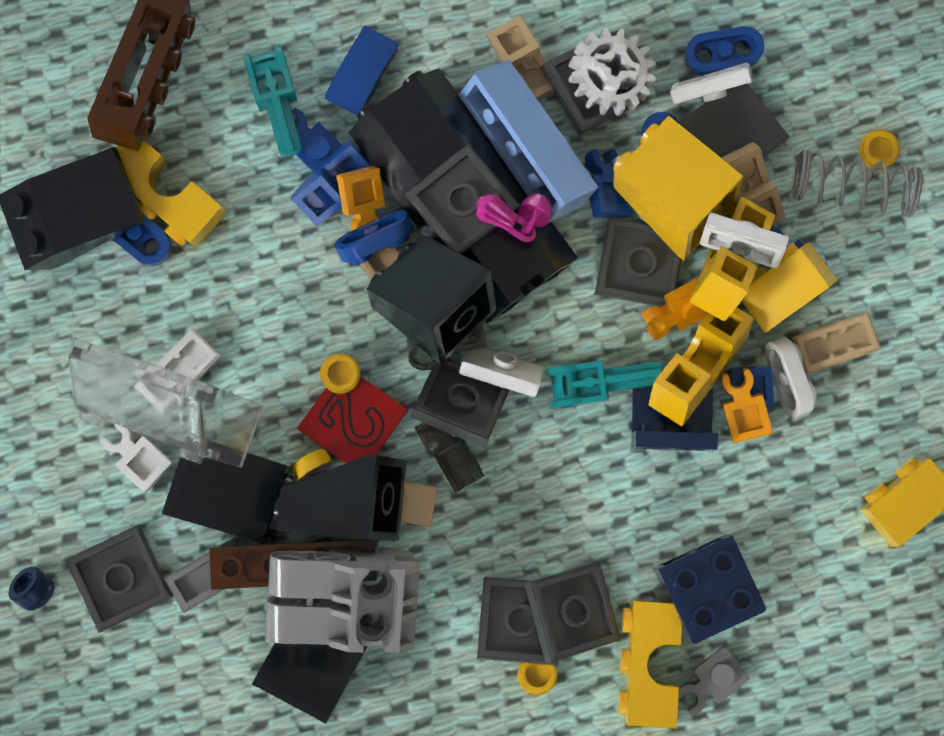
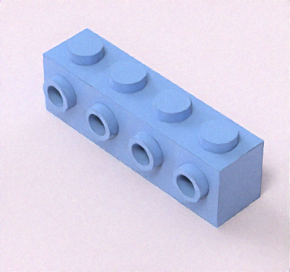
M506 60L474 73L458 96L527 196L540 194L549 199L552 208V216L549 222L580 208L599 187L511 61Z

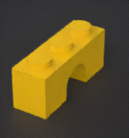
M144 140L139 151L118 145L115 147L119 152L135 197L139 199L138 205L141 212L152 221L158 216L169 226L164 232L181 247L188 241L193 247L197 248L227 214L222 206L192 181L181 193L175 196L166 197L159 195L155 187L156 178L168 162Z
M740 196L726 217L737 221H749L760 228L770 231L775 215ZM723 246L719 250L710 248L689 302L725 322L748 293L757 265Z
M737 307L725 322L707 313L698 325L695 337L683 356L676 353L654 381L648 405L675 423L683 426L746 344L754 317Z
M630 599V608H623L622 632L629 633L628 649H621L619 668L620 673L626 674V690L618 691L617 712L620 715H624V722L628 726L677 729L679 687L675 683L653 680L648 673L647 662L650 654L659 646H681V619L673 602Z

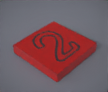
M361 377L358 386L346 394H336L325 388L297 429L338 459L348 463L366 455H377L409 410Z

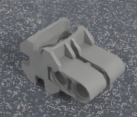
M343 546L329 550V552H273L270 554L268 593L274 597L267 600L265 638L268 641L280 644L329 645V647L346 652H363L364 646H382L385 653H401L414 648L420 565L418 561H414L412 552L391 547H379V552H361L359 547ZM376 570L383 573L382 579L375 585L368 586L362 583L370 571ZM368 612L380 614L373 625L364 626L360 624L361 618Z

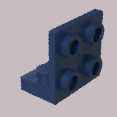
M653 386L632 389L631 449L718 450V433H712L713 387L683 426H680L648 405Z
M723 535L653 568L659 582L665 585L687 635L694 644L766 611V606L733 535Z

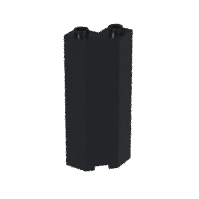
M439 68L424 74L421 70L411 74L404 80L403 86L379 103L376 104L374 102L363 108L357 114L359 121L348 132L371 165L379 168L380 177L403 209L407 211L422 235L444 246L446 245L410 203L405 194L468 143L519 205L528 197ZM552 221L544 227H534L536 236L533 241L528 243L521 241L497 226L462 254L491 271L497 310L485 321L487 324L510 311L532 291L556 278L578 259ZM516 222L513 228L521 232L522 225Z

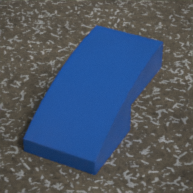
M364 26L325 94V99L357 115L367 106L374 95L380 78L398 51L399 43Z
M350 139L301 184L292 194L291 200L318 227L342 208L337 175L372 165L363 152Z

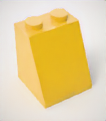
M668 116L660 125L654 123L645 131L640 140L642 144L633 153L627 151L618 159L613 168L615 171L613 187L673 252L685 261L700 245L699 243L709 213L712 212L726 217L738 200L743 175Z

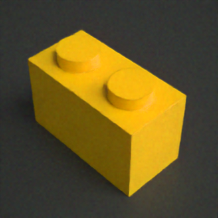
M810 242L799 249L792 243L786 248L778 268H772L766 272L763 266L755 271L749 291L742 299V303L766 333L827 290L838 280Z
M914 457L910 458L895 470V474L898 477L887 487L884 483H880L864 496L867 503L860 508V511L891 547H901L944 511V474L931 458H923L918 461Z

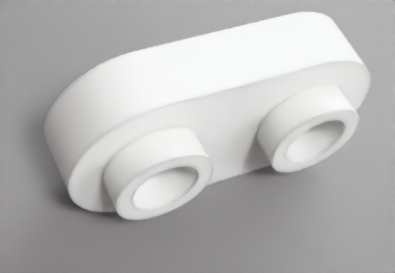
M786 337L768 342L765 346V358L767 365L772 366L773 381L783 407L794 418L812 412L817 395L813 384L807 379L803 369V357L800 348Z

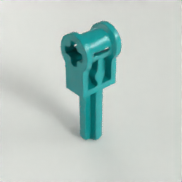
M281 44L275 45L274 50L251 56L249 53L244 54L243 59L259 111L267 110L279 154L281 156H295L296 153L302 150V144L290 103L298 100Z
M603 360L547 368L546 375L551 377L554 401L551 402V409L609 401L608 392L653 386L656 378L664 370V365L661 361L605 369ZM565 378H566V381H567L568 395H566V388H565V381H564Z

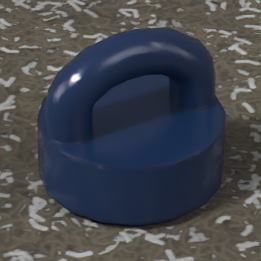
M35 566L28 567L19 572L12 580L8 595L20 607L33 611L41 608L50 600L54 593L55 584L39 568Z

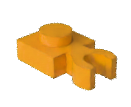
M369 166L338 174L337 181L343 213L348 216L354 215L350 231L378 219L379 217L376 216L375 209L385 207L379 168Z
M699 277L664 295L665 305L661 307L652 306L641 313L642 318L648 324L646 329L654 340L664 337L674 325L679 331H682L701 321L708 312L689 302Z
M747 367L742 368L744 382L740 386L731 385L727 373L721 375L722 386L733 398V400L722 403L733 444L773 434L763 394L761 392L753 395L750 394L754 379Z

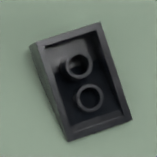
M114 147L27 179L0 194V206L24 270L55 269L145 222L119 152Z

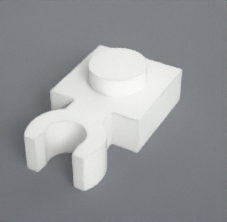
M117 422L114 426L122 433L121 442L114 445L109 439L103 437L100 443L107 451L120 453L123 456L115 466L144 493H147L175 463L146 436H142L135 443L131 429L127 425Z

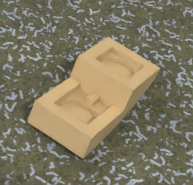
M521 15L486 34L499 62L510 60L538 101L554 93L553 87L541 69L546 61L540 53V46Z
M752 142L721 157L743 175L738 199L742 196L773 213L775 218L772 226L786 219L778 188L769 180L761 147Z

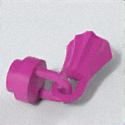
M489 193L480 196L476 203V216L479 220L501 227L516 238L527 243L533 241L536 236L534 227L546 226L552 216L551 202L540 194H532L525 198L519 207L518 214L511 210L497 194ZM516 222L522 225L521 232L513 228Z

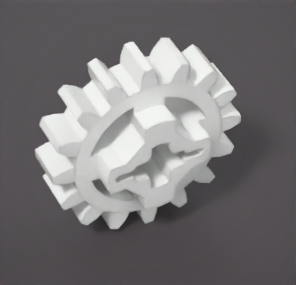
M608 27L603 28L599 38L593 32L589 33L585 43L579 42L574 50L577 56H573L568 67L576 70L568 78L569 83H579V87L574 95L576 97L586 95L589 99L585 107L588 109L595 103L600 105L601 115H605L609 107H613L616 116H620L623 113L625 105L631 111L635 110L640 104L639 100L644 101L650 94V90L647 87H651L656 80L654 75L649 74L656 65L655 61L645 60V56L650 48L646 46L639 49L636 46L639 37L634 35L630 40L625 39L624 29L622 28L619 29L615 36H611ZM608 49L605 54L596 53L594 56H591L597 51ZM630 87H633V89L624 94L616 95L619 89L628 90Z

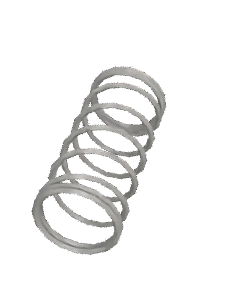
M803 149L798 156L794 171V184L792 186V196L795 200L798 199L800 201L806 193L811 162L817 155L820 160L821 173L820 190L817 200L819 204L822 202L825 180L833 163L838 158L842 167L840 207L844 203L846 183L849 180L850 174L857 162H861L864 174L863 195L860 200L861 210L865 207L867 186L879 165L883 166L885 174V196L882 199L881 212L884 213L886 211L889 188L900 168H903L906 173L901 202L902 215L911 217L917 210L923 184V174L920 167L916 168L913 166L908 171L907 167L901 164L895 168L889 178L885 163L880 161L873 166L867 176L865 162L863 159L858 158L851 164L846 174L845 162L842 156L838 154L829 162L824 174V161L818 151L811 155L809 150L805 151ZM797 174H799L798 184L796 186V177ZM915 176L914 191L910 203L911 186Z

